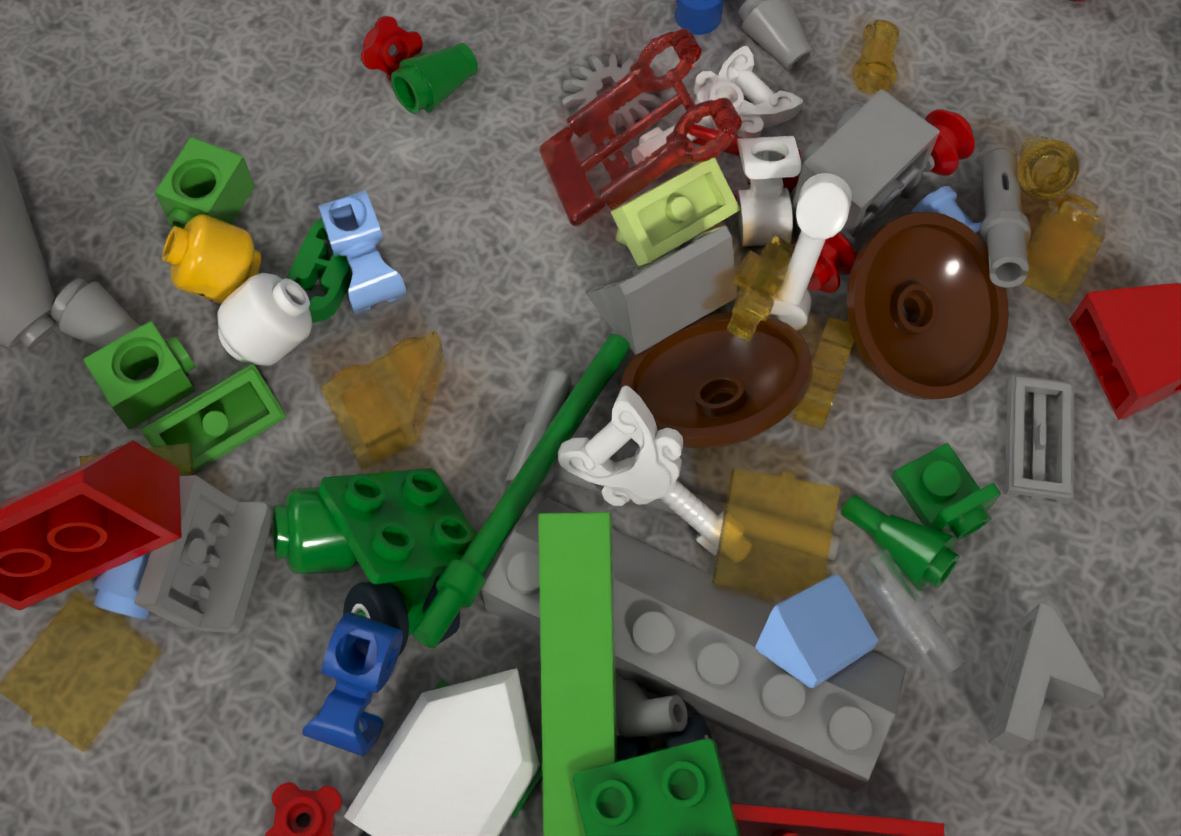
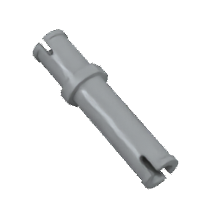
M994 145L984 152L982 156L983 161H981L985 219L980 226V236L988 247L991 282L997 286L1008 288L1021 285L1027 277L1029 264L1026 246L1031 239V226L1027 216L1022 211L1016 151L1010 146Z

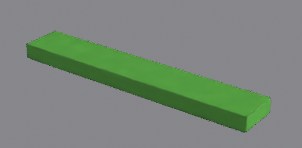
M612 513L538 514L544 836H585L573 784V776L580 771L617 762Z

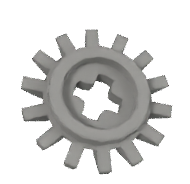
M610 52L609 67H604L602 62L595 55L588 57V63L593 72L586 67L578 65L572 68L571 74L579 79L564 81L562 90L574 92V94L564 98L562 104L564 109L578 106L576 112L570 117V121L574 125L586 118L590 120L587 134L594 136L598 128L604 126L608 127V139H616L617 127L625 126L631 137L638 134L635 126L636 120H641L649 127L655 121L647 108L662 109L663 101L651 95L663 92L662 83L647 80L655 75L651 66L632 72L638 63V59L635 56L628 58L622 68L617 67L616 52ZM611 83L615 89L625 88L626 90L622 93V102L614 104L610 98L600 99L599 97L603 95V85Z

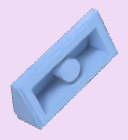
M834 574L778 603L771 611L755 648L759 650V653L806 686L814 688L873 650L878 642V638L846 583L840 576Z

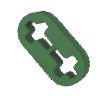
M322 218L317 220L309 229L286 277L298 283L304 290H312L319 275H323L321 285L325 297L314 296L311 299L309 310L312 323L325 321L336 313L353 276L346 256L339 255L334 257L333 254L330 261H327L328 251L324 240H329Z

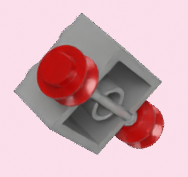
M881 88L864 106L859 103L852 105L840 119L835 133L825 143L821 140H816L806 149L800 158L801 171L798 183L790 194L793 218L792 231L800 236L801 233L796 218L798 199L802 186L810 177L821 173L837 175L846 181L852 193L848 219L841 231L834 237L825 240L807 289L812 291L820 290L826 293L835 292L841 283L839 274L850 275L857 256L856 253L873 232L887 223L914 196L923 172L930 171L940 176L951 175L957 170L959 160L967 159L973 154L975 139L969 122L963 116L955 112L936 109L931 111L924 120ZM796 244L790 249V258L793 255Z

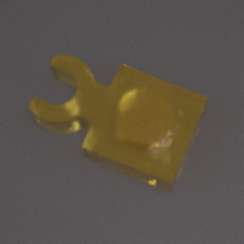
M773 234L760 255L749 251L732 281V284L740 287L732 309L733 315L727 327L728 332L750 343L760 320L766 321L774 305V294L784 281L795 246Z

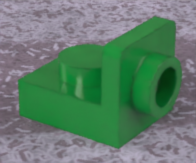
M949 443L895 470L891 476L924 526L947 534L953 532L957 540L975 533L992 519L987 511L1001 495V492L994 483L980 489Z

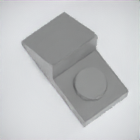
M1043 603L1038 604L1022 620L988 741L989 744L1013 753L1026 747L1034 739L1040 741L1043 738L1053 712V702L1045 699V695L1084 710L1104 698L1101 685L1054 607Z

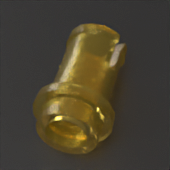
M886 20L874 21V30L870 23L863 30L861 56L854 64L852 70V78L856 82L857 88L863 93L875 95L881 88L887 92L890 86L894 85L897 80L898 68L894 63L896 45L899 40V29L895 24Z

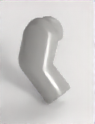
M622 679L616 682L617 732L625 738H636L678 732L685 729L687 709L680 696L674 695L648 699L650 696L648 690L634 680Z

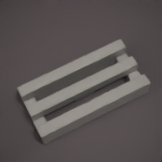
M1013 374L1008 379L1005 495L1016 497L1018 495L1030 496V499L1044 500L1045 498L1055 499L1056 502L1067 504L1074 499V382ZM1025 392H1032L1031 479L1023 478ZM1046 394L1057 396L1056 483L1045 481Z

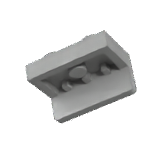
M179 476L182 538L151 551L134 604L186 630L237 633L240 631L272 525L274 508L264 502H237L198 476Z

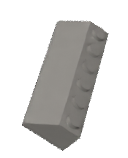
M547 497L513 531L481 589L486 611L539 637L538 514L579 513ZM612 528L616 675L624 679H632L660 697L678 695L684 701L687 710L853 792L864 785L872 774L896 715L906 667L870 651L816 687L809 688L759 653V650L755 648L775 605Z

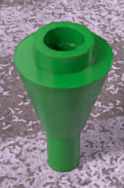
M857 494L852 495L841 511L843 517L874 537L873 541L917 591L923 590L927 583L939 588L950 576L959 561L960 555L952 551L956 542L955 536L892 514L888 516Z

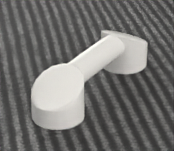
M821 173L810 177L802 186L796 210L797 223L801 229L800 236L784 279L771 283L764 291L759 314L781 320L795 330H800L807 324L811 307V296L807 287L825 240L834 237L841 231L848 219L852 193L849 185L841 177L830 173Z

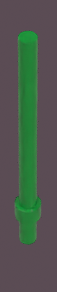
M610 334L461 559L450 561L436 582L438 594L412 631L413 637L418 642L429 648H436L462 607H471L486 583L483 576L484 572L557 462L558 450L561 444L573 437L629 351L630 345L625 338L618 334Z

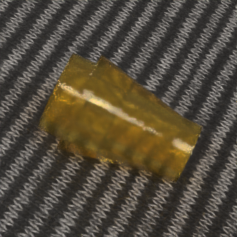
M1034 136L1023 143L1019 154L1020 160L1017 175L1021 186L1026 192L1038 198H1053L1063 194L1074 184L1080 166L1078 156L1070 145L1060 140L1048 139L1044 136ZM1046 156H1048V158L1043 163L1035 165L1038 160L1044 159Z

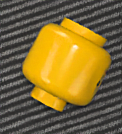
M200 214L193 217L183 229L177 226L172 228L163 248L162 261L171 264L170 277L177 289L222 304L245 281L258 274L261 264V253L254 249L253 237L245 229L209 215Z

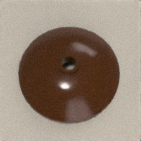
M915 212L895 218L880 226L870 235L859 250L850 272L847 289V311L854 341L869 368L893 390L922 400L952 398L974 388L992 370L1003 349L1007 334L1009 317L1006 288L991 282L988 247L968 226L952 217L935 212ZM903 306L907 312V320L903 313Z
M747 312L712 314L700 318L643 352L634 355L624 371L621 388L625 385L629 386L641 397L652 413L658 431L664 428L677 430L683 437V447H723L754 438L771 429L788 416L802 401L809 389L813 374L812 360L805 339L797 330L781 320Z

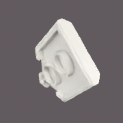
M515 668L421 693L344 817L371 836H499L540 768L518 669Z

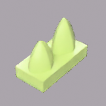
M712 156L612 210L611 214L618 226L615 241L628 246L639 267L656 260L741 209L715 156Z

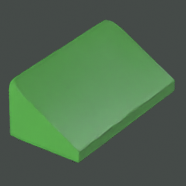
M251 363L143 426L141 431L158 456L179 468V476H190L287 418L254 363Z

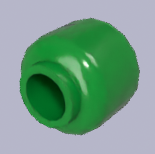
M319 487L293 489L287 495L284 505L274 506V555L276 559L285 558L289 569L295 574L346 572L357 561L319 494Z

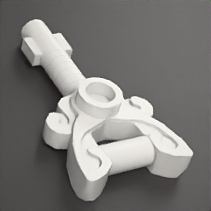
M743 46L734 51L723 63L718 75L712 71H702L696 76L694 93L697 95L695 99V110L697 112L665 131L656 127L642 135L639 140V146L632 150V159L637 167L644 170L655 163L662 168L679 158L680 148L698 138L689 135L687 132V127L691 123L733 135L737 134L743 138H758L763 128L778 125L795 117L802 107L803 100L793 93L781 90L774 93L752 72L754 66L753 54L749 47Z
M625 385L621 388L612 409V420L591 440L587 437L572 438L561 444L558 450L560 466L588 482L602 485L603 498L611 505L623 506L630 498L638 505L648 504L656 499H661L664 504L698 532L696 541L714 556L722 552L731 561L736 563L749 551L751 543L742 536L744 527L726 511L717 515L677 481L682 466V459L679 457L683 449L682 435L677 430L671 428H664L658 431L652 413L641 397L629 386ZM631 438L638 443L639 448L633 457L619 462L609 459Z

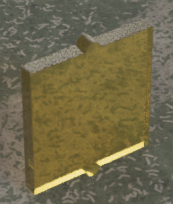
M732 468L712 583L758 591L760 597L769 600L774 594L791 597L824 580L840 487L796 480L793 473L789 471H782L778 476Z
M74 593L1 682L0 693L32 715L31 723L34 727L43 728L47 726L80 751L85 752L162 652L124 627L126 620L122 616L116 615L111 618Z

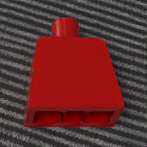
M1170 283L1087 293L1069 320L1117 419L1127 418L1180 392L1181 284Z

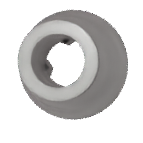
M746 0L738 11V15L743 20L742 30L776 58L787 72L794 69L793 64L795 61L803 64L811 59L815 50L808 42L790 0Z
M81 278L75 279L65 286L51 308V317L59 323V330L62 333L99 348H103L141 327L99 282L88 283Z

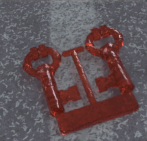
M684 28L676 32L665 33L650 40V43L639 55L637 62L630 66L629 74L616 82L615 86L612 85L609 90H605L604 94L598 95L568 117L566 120L570 127H565L541 144L539 148L540 154L572 226L577 227L605 208L606 205L611 210H614L647 187L650 182L660 178L661 174L667 173L678 164L701 163L717 158L727 148L734 134L740 129L742 120L731 100L723 97L695 105L682 81L691 71L694 63L700 58L702 53L699 44L689 29ZM672 46L680 62L675 68L667 71V74L656 77L655 72L650 67L652 60L657 54H661L666 48ZM674 87L677 93L675 96L616 137L615 131L609 124L608 119L609 116L614 114L615 110L618 111L621 106L626 105V102L632 101L643 92L650 94L652 91H663ZM683 104L687 111L675 124L673 132L666 136V143L652 152L651 156L645 157L644 161L641 160L638 165L630 168L628 166L630 164L628 158L620 148ZM710 115L719 133L714 140L708 141L705 146L694 148L691 140L687 137L688 131L694 123H699L703 117ZM591 131L590 137L599 150L580 162L571 142L573 132L580 138ZM606 137L612 140L606 145L603 142V139ZM614 153L616 159L611 161L609 158H607ZM602 162L606 171L610 174L611 182L599 190L602 198H597L586 172Z

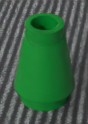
M464 43L404 59L400 62L399 69L391 75L392 88L397 99L407 111L416 114L424 109L429 113L466 82L469 77L477 73V60L472 50Z

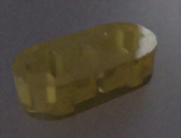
M829 316L812 362V380L807 393L796 408L793 417L794 422L823 431L854 342L848 321Z

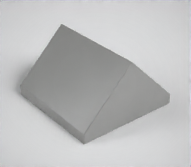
M727 225L700 233L656 260L639 267L637 265L586 293V295L609 326L628 341L630 349L637 355L737 298L732 235Z

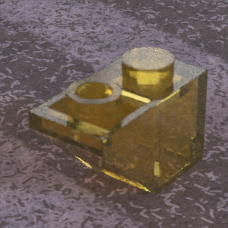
M1065 192L1062 199L1049 194L1031 232V239L1026 246L1029 271H1027V277L1022 283L1023 285L1063 303L1070 304L1105 239V218L1096 214L1099 208L1097 204L1070 192Z
M436 331L421 338L411 337L404 339L394 345L388 354L364 366H349L338 372L331 382L320 387L328 409L361 471L419 443L446 367L442 343Z

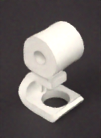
M794 136L738 138L737 144L743 172L750 179L751 183L750 189L737 191V203L741 209L737 212L741 246L790 244L793 228L792 204L788 188H783L782 178L798 176L801 171V159Z

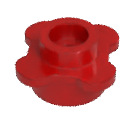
M382 16L376 21L375 27L367 33L364 39L361 61L367 69H377L386 73L388 80L391 82V75L399 69L400 62L404 59L412 58L421 52L423 48L422 38L415 31L406 32L398 27L395 18ZM391 45H394L396 52L391 56L389 48Z
M291 782L280 785L272 794V803L276 811L273 827L266 832L265 836H334L332 833L335 827V814L342 808L343 803L340 793L331 786H323L318 791L300 790L297 785ZM302 814L310 816V823L306 827H299L297 823L299 816Z

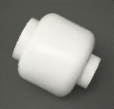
M260 273L250 277L222 302L217 312L218 336L223 347L230 355L243 363L270 366L280 361L306 340L311 332L312 317L309 310L310 301L308 295L298 283L291 279H282L277 275Z

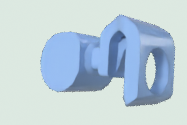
M366 190L318 205L334 257L339 255L346 256L353 274L348 291L353 314L369 310L371 305L385 300L393 302L406 297V288L401 275L384 263L379 251H377L376 246L380 241H383V236Z

